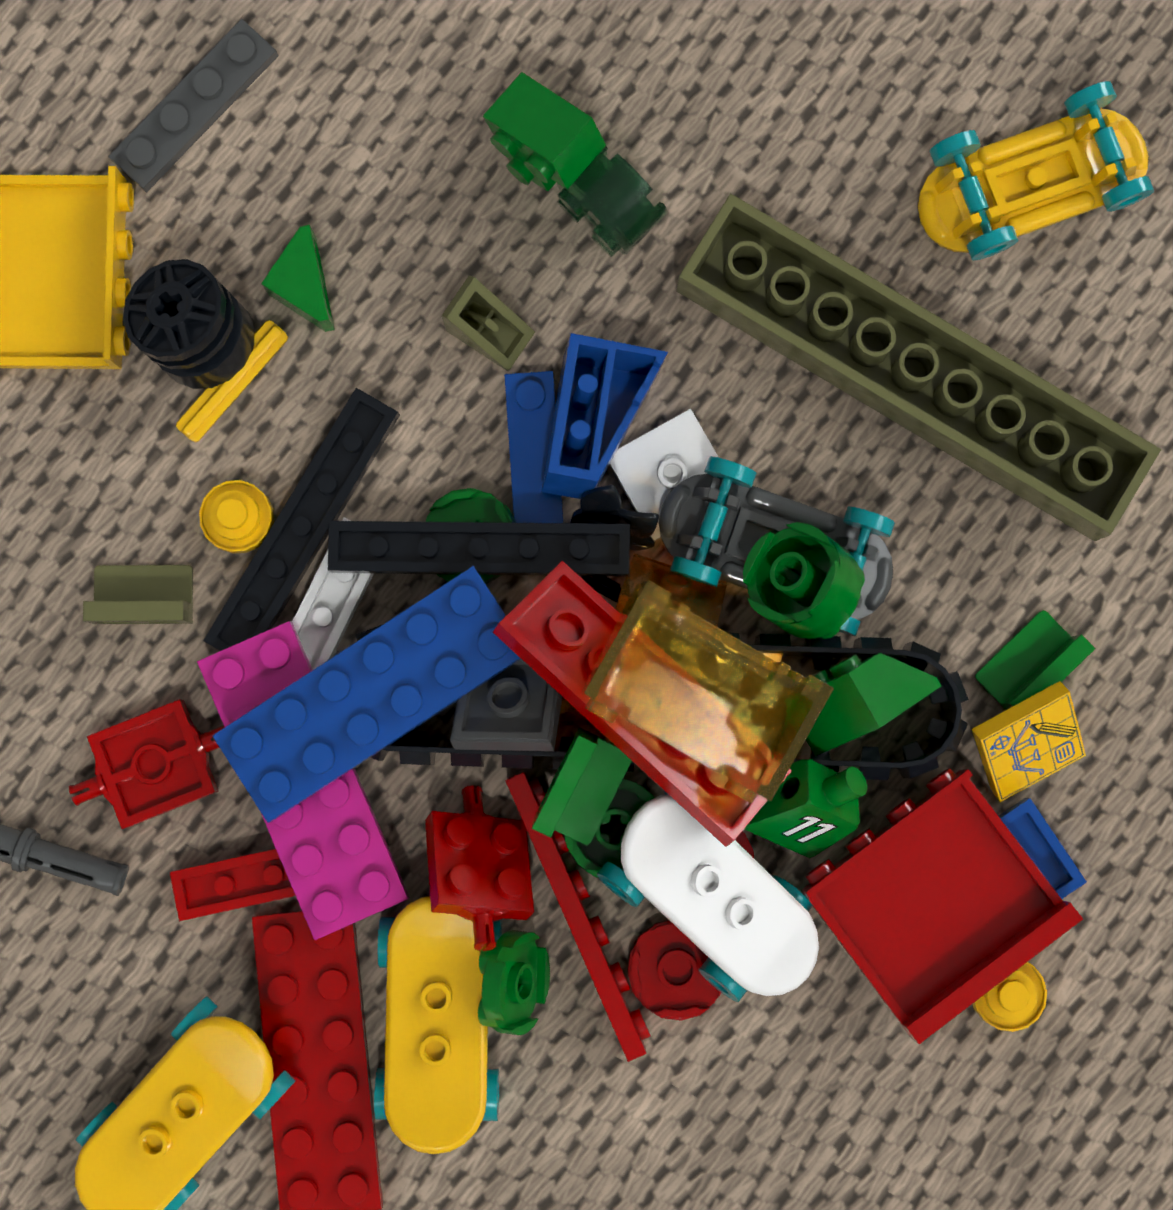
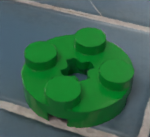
M510 930L499 937L494 949L489 951L481 950L479 969L483 974L482 999L478 1007V1019L483 1026L492 1027L499 1033L519 1036L528 1033L539 1018L530 1016L534 1011L536 1003L545 1004L550 983V962L546 948L537 947L535 940L540 939L536 933Z

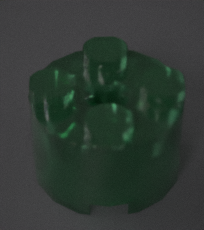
M605 146L568 190L557 184L560 190L557 194L559 198L557 203L576 223L584 217L594 227L592 239L610 257H613L618 251L627 255L668 211L661 202L655 207L646 197L653 190L650 185L618 153L609 160L606 157L608 148Z

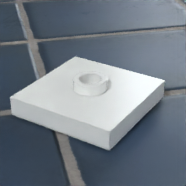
M689 409L619 448L609 466L636 512L656 513L660 516L661 506L668 493L680 482L692 476L707 474L704 470L709 457H718L694 413ZM658 523L654 533L650 536L654 541L661 538Z

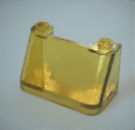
M647 580L638 583L581 692L582 695L590 699L585 708L612 724L617 716L720 774L728 779L724 789L752 804L756 795L765 800L772 801L834 688L812 675H808L806 678L790 670L791 666L784 662L774 661L689 611L691 608L685 604L678 603L671 606L673 600L670 599L672 593L652 581Z

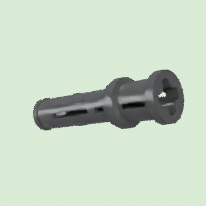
M0 824V861L11 864L12 870L21 873L31 868L69 881L91 886L112 893L115 896H119L122 892L129 871V865L109 861L43 840L35 829L29 827L21 831Z

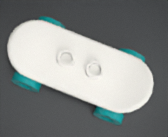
M665 791V795H660L647 801L635 812L624 832L621 842V862L624 871L616 865L606 862L597 873L598 878L613 893L633 907H638L644 898L651 902L708 956L699 968L700 974L717 990L733 1001L739 1002L747 991L764 996L783 995L798 988L809 978L816 964L819 951L818 932L808 912L812 908V904L806 896L781 877L771 876L738 842L733 841L729 846L725 847Z

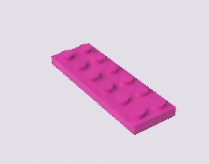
M290 621L197 661L224 727L312 671L294 625ZM355 768L273 822L267 823L262 815L314 940L410 898Z

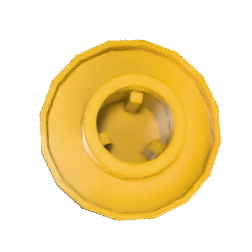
M242 480L225 481L213 487L204 497L199 510L200 527L205 537L217 548L233 554L247 553L261 546L273 526V507L268 497L254 484Z
M1027 962L972 1004L973 1008L983 1021L998 1030L1015 1032L1026 1029L1040 1018L1046 1007L1047 989L1044 978L1034 965Z

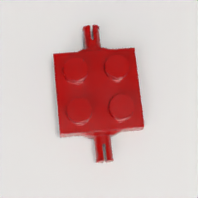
M179 699L87 736L95 758L96 776L69 786L70 794H77L89 789V791L71 797L72 801L78 806L83 802L103 795L113 806L121 829H127L215 794L219 790L209 767V752L220 748L212 735L225 727L222 725L201 734L193 725L185 701Z
M474 785L464 787L461 791L464 813L431 811L425 819L431 912L456 914L464 919L471 920L473 922L474 949L477 951L481 949L489 951L496 947L494 921L503 918L527 920L534 913L527 833L523 820L496 818L486 815L483 809V789L480 786L474 789Z

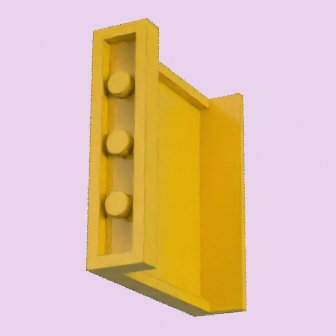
M108 166V175H0V368L122 369V356L129 355L131 340L128 338L125 326H123V308L131 290L129 278H124L125 260L132 259L133 239L130 230H125L126 212H133L134 190L132 184L127 182L116 166Z

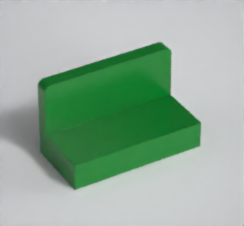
M1043 610L1038 612L975 674V679L1007 710L1059 681L1062 682L1096 648L1082 634L1071 637L1047 611Z
M579 727L534 816L532 829L550 838L555 830L584 845H589L632 760L613 743Z

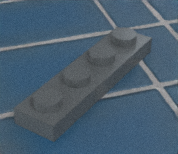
M241 18L108 157L147 193L279 56L276 49Z

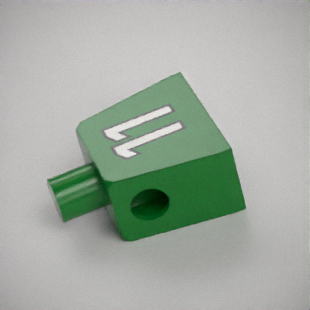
M802 759L786 765L792 770L791 773L744 830L807 858L818 855L855 831L859 826L858 798L864 796L867 792L866 779L859 769L849 767L838 773L811 759Z

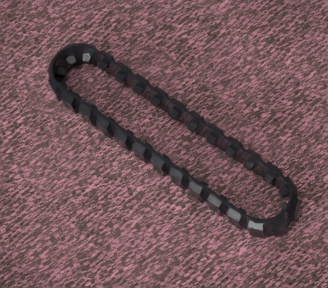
M382 625L355 634L357 641ZM658 630L656 642H652L676 665L680 664L683 652L712 653L713 663L716 667H729L732 654L762 655L764 668L777 669L780 668L782 656L812 657L814 670H829L832 657L848 658L857 654L864 661L878 653H882L937 677L941 687L931 693L929 698L932 704L940 703L942 713L940 720L932 718L926 732L934 738L926 749L922 750L917 741L902 746L904 760L895 762H881L878 747L862 746L859 761H834L830 759L829 750L817 756L811 750L809 759L836 772H839V766L855 767L862 772L866 780H888L890 768H897L903 778L910 779L939 768L937 756L945 751H957L968 725L967 722L961 719V703L969 699L958 671L948 673L946 668L939 664L941 653L914 641L905 644L902 650H894L891 638L860 637L854 640L853 648H842L841 636H833L828 639L805 638L804 647L791 646L790 635L759 634L755 637V645H741L739 633L709 632L706 635V643H689V631H683L687 634L681 638L670 631ZM411 732L408 746L389 745L371 758L383 761L389 751H399L400 764L434 765L436 753H450L451 766L484 767L485 754L502 755V768H534V756H553V769H558L574 737H561L559 751L455 750L454 748L429 747L427 732ZM762 743L780 759L778 744ZM780 759V760H781L785 765H788V764L797 762V761L802 760V759ZM633 761L631 762L627 772H634Z

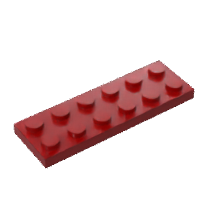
M561 561L508 613L493 631L502 642L725 847L735 841L792 771L564 561Z
M302 910L253 916L252 926L263 1042L272 1058L274 1073L272 1083L284 1070L296 1080L270 1108L279 1210H382L383 1201L355 923L314 940Z

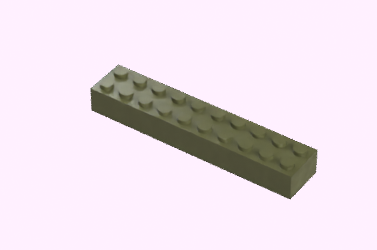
M731 193L679 276L676 292L1093 541H1098L1112 534L1162 450Z

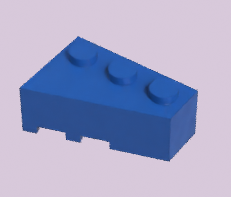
M570 334L563 356L541 492L581 499L585 492L598 487L656 380L668 352L579 334Z

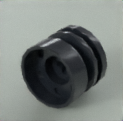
M188 259L167 260L148 269L133 284L125 300L123 322L128 338L141 352L158 364L164 372L179 384L192 389L213 388L229 381L245 366L253 350L255 328L250 313L204 265Z

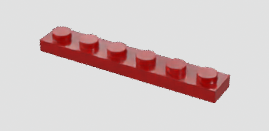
M523 772L505 780L627 1061H632L647 1054L643 1040L651 1037L649 1029L640 1009L638 1008L630 1012L622 993L631 990L620 963L616 962L610 965L602 947L609 944L610 941L599 916L597 915L589 919L582 900L590 897L579 870L577 869L569 873L561 854L569 851L564 835L554 830L550 838L532 829L534 816L545 796L538 777L529 781L526 772Z

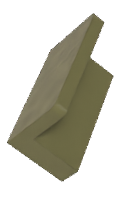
M98 565L94 569V601H83V621L92 624H193V568L190 565Z

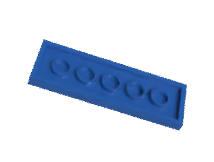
M472 566L212 736L267 823H271L501 673L521 658L493 633L498 623L506 615L475 567Z

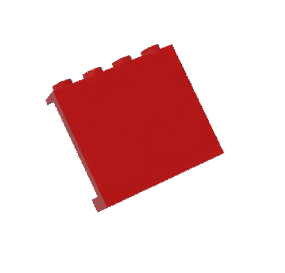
M948 768L938 774L925 785L930 793L915 804L910 798L901 802L885 815L890 821L889 824L873 834L870 828L860 833L846 844L845 847L850 852L848 855L834 865L830 859H827L816 866L805 876L809 884L801 889V892L810 901L813 908L908 1035L918 1044H921L1083 920L1071 902L1061 899L970 780L973 774L969 769L959 770L954 773L951 768Z

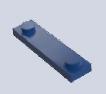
M553 371L504 374L514 519L516 523H563L562 496L541 492L555 410Z

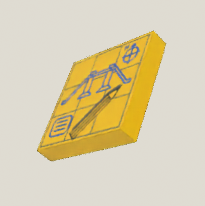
M1061 681L972 729L990 789L999 802L1006 800L1086 756L1071 694Z

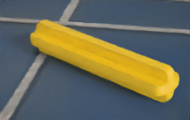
M270 320L265 321L255 332L253 350L245 366L229 381L213 388H206L176 422L177 429L191 441L199 442L288 341L285 331Z

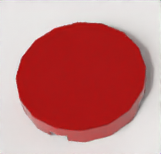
M670 920L655 923L638 937L630 951L627 972L632 992L650 1012L660 1018L682 1021L700 1016L715 1003L721 994L699 972V968L708 956Z

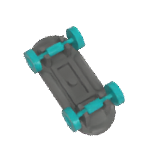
M713 456L709 457L704 472L707 474L692 476L680 482L668 493L661 506L658 524L661 540L667 552L674 558L670 571L675 574L713 587H717L719 580H723L747 589V585L743 583V568L747 556L755 543L770 531L775 534L789 528L786 524L800 522L813 525L846 549L854 557L858 566L865 574V582L856 609L841 626L839 632L856 636L861 623L859 620L872 614L884 602L891 589L893 578L892 557L885 542L879 536L890 537L895 522L885 516L865 509L848 506L844 518L752 486L757 474L754 470Z

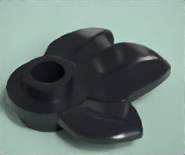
M614 485L594 488L582 495L580 508L572 514L570 523L630 524V550L641 551L655 546V541L650 536L657 527L659 515L656 513H642L621 509V498L618 490Z

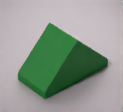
M310 225L300 226L261 285L269 296L325 332L332 331L335 328L317 239Z

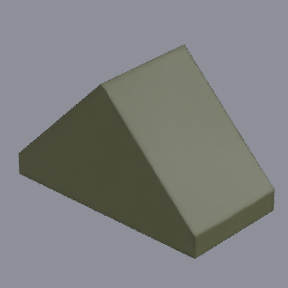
M470 275L441 316L448 333L508 372L535 333L530 326L481 282Z

